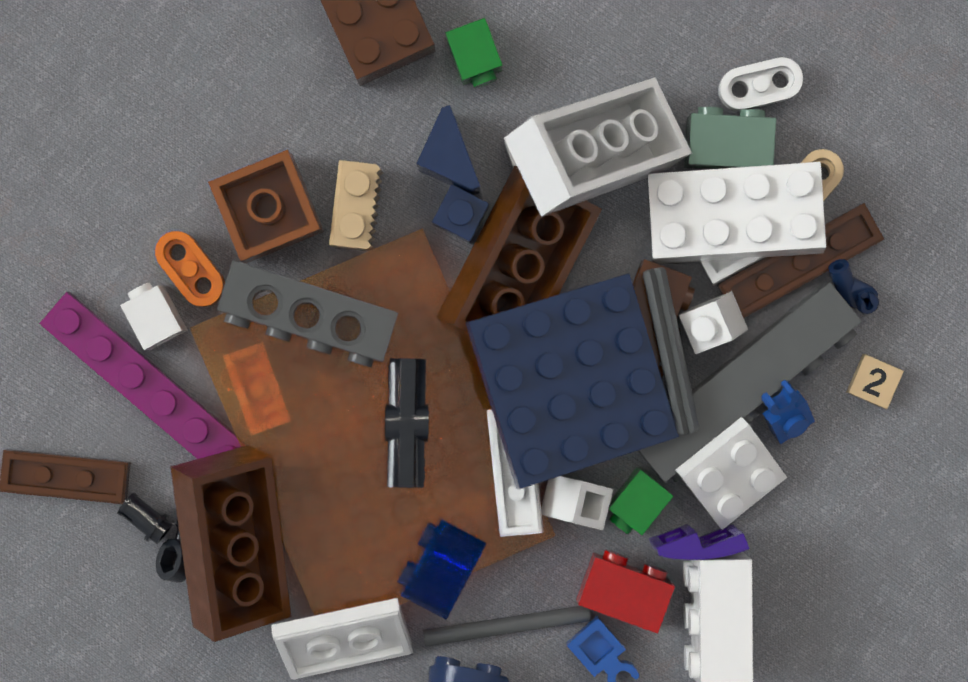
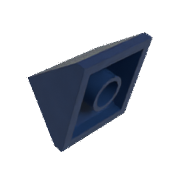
M451 106L442 107L416 163L418 170L450 186L452 184L472 195L480 193V184Z

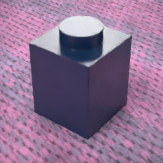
M451 184L432 223L434 226L470 244L489 208V203Z

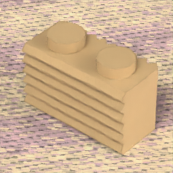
M339 160L329 240L330 246L362 251H371L374 248L371 244L375 240L372 234L376 232L373 226L377 224L374 218L378 215L375 210L379 207L376 201L380 199L377 193L381 191L378 185L382 182L379 177L383 174L377 164Z

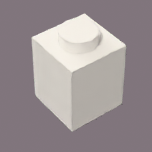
M150 282L130 291L128 293L130 300L120 305L144 350H152L188 331L165 286L157 285L152 287Z
M732 291L695 305L679 315L695 354L732 341L748 330Z
M563 476L549 479L541 507L542 515L603 530L613 489Z

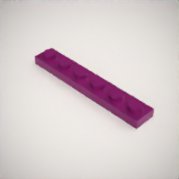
M66 292L39 323L195 458L199 459L248 445L70 292Z

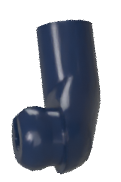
M838 259L832 262L828 269L834 287L848 305L858 309L863 314L875 312L879 306L878 293L873 286L853 277L847 260Z

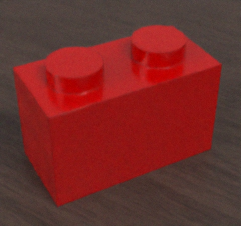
M605 549L603 556L593 552L576 598L578 605L658 634L675 588L673 582L666 579L668 572L649 564H644L642 570L627 565L628 557Z

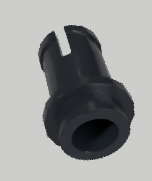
M132 493L117 512L118 515L124 517L146 535L144 540L147 542L152 540L158 544L173 526L168 521L169 516L167 514L161 516L141 500L136 493Z

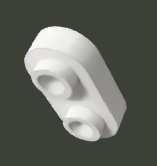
M785 57L734 68L721 79L718 86V95L721 102L733 111L753 109L786 101L799 92L803 83V73L795 61ZM779 73L785 76V87L778 88L773 84L772 78L774 74ZM733 84H742L746 88V95L742 98L734 96L732 93Z

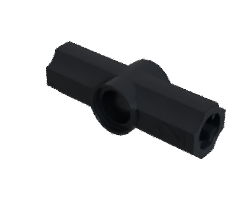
M390 358L388 365L389 399L388 403H385L384 440L388 442L387 487L424 488V446L428 442L429 406L425 404L426 359Z

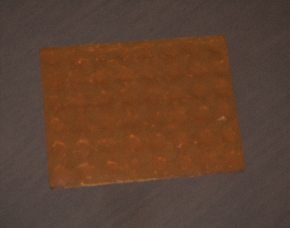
M423 228L300 280L316 287L398 312L382 363L374 360L372 368L348 361L349 352L337 348L332 349L331 355L306 348L308 339L292 335L290 342L265 335L267 327L254 322L250 323L249 329L224 322L225 313L190 327V331L240 446L249 445L272 457L282 543L314 616L398 598L399 604L402 605L556 536L548 517L542 515L543 533L500 537L487 410L492 408L468 332L438 317L450 290ZM273 293L254 300V309L261 315H270L278 307V298ZM310 304L298 307L294 315L295 322L302 328L315 326L320 318L318 309ZM344 317L337 322L335 332L341 340L353 341L360 334V325L354 318ZM390 358L426 359L425 404L429 406L428 442L424 446V488L387 487L388 442L384 440L385 403H388L389 399L388 365Z

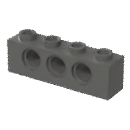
M232 260L217 307L219 312L226 314L224 319L226 323L249 329L250 323L254 322L267 327L265 335L290 342L292 335L308 339L306 348L331 355L333 348L349 352L348 361L372 368L374 360L383 362L398 316L396 311ZM264 291L272 292L278 298V307L270 315H261L254 309L255 297ZM310 304L318 309L320 318L315 326L302 328L297 325L294 315L297 308L301 305ZM344 317L354 318L360 325V334L353 341L341 340L335 332L337 322Z

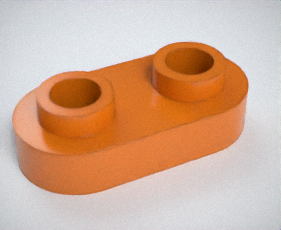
M171 231L164 234L157 242L155 248L156 260L161 268L191 304L207 307L217 303L221 298L225 285L220 271L196 240L189 234L181 231ZM182 245L186 250V255L182 260L176 261L172 256V250L175 246ZM202 278H207L211 282V289L206 294L200 293L197 288V284Z

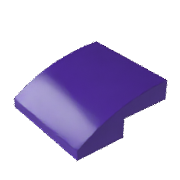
M685 524L649 538L651 546L659 556L672 559H713L750 549L744 533L732 524L726 526L723 530L718 529L698 537L697 532L692 527Z

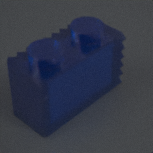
M439 517L435 525L428 522L417 542V545L423 547L415 563L408 559L397 579V583L402 585L399 592L400 595L447 620L487 543Z

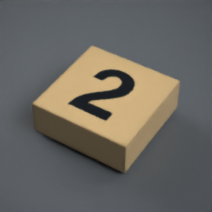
M862 354L846 392L883 409H888L904 371L871 356Z

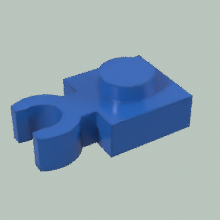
M787 380L781 382L783 389L777 396L771 398L767 392L762 394V401L768 408L762 414L771 433L780 445L790 438L800 436L809 425L815 422L807 401L798 390L795 391Z
M598 616L566 642L567 647L594 677L604 669L607 673L608 682H616V675L621 671L629 672L635 680L639 678V673L631 662L618 658L626 649Z

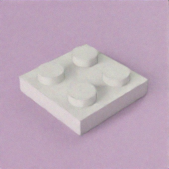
M742 417L676 469L679 476L722 530L787 478L754 430Z

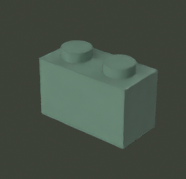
M698 107V113H691L687 117L686 141L692 154L685 157L684 168L724 169L774 165L776 118L765 117V111L758 109L740 110V116L723 115V108Z

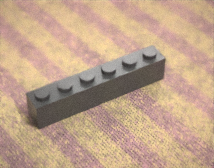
M830 282L822 283L692 389L699 423V430L697 432L679 435L677 438L638 450V452L662 481L666 482L670 478L674 482L679 481L681 477L676 472L679 466L740 417L748 424L759 415L756 408L763 403L762 394L767 392L773 398L781 393L783 389L781 382L783 380L789 382L800 372L806 376L824 362L821 355L833 345L836 349H839L857 335L854 328L862 322L861 319Z

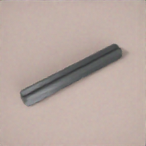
M663 267L649 269L643 272V280L676 431L679 435L692 434L699 430V423L667 272Z

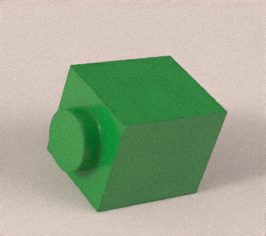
M485 18L445 32L446 41L463 86L472 83L474 88H479L497 80L496 73L502 72L503 65Z
M636 467L610 500L609 510L613 514L609 520L628 535L633 529L640 535H643L673 498V495L640 468Z

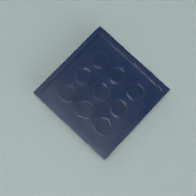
M629 273L466 323L516 489H522L679 437Z

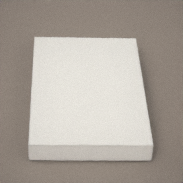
M398 598L271 625L274 642L289 676L293 680L413 653L412 641Z

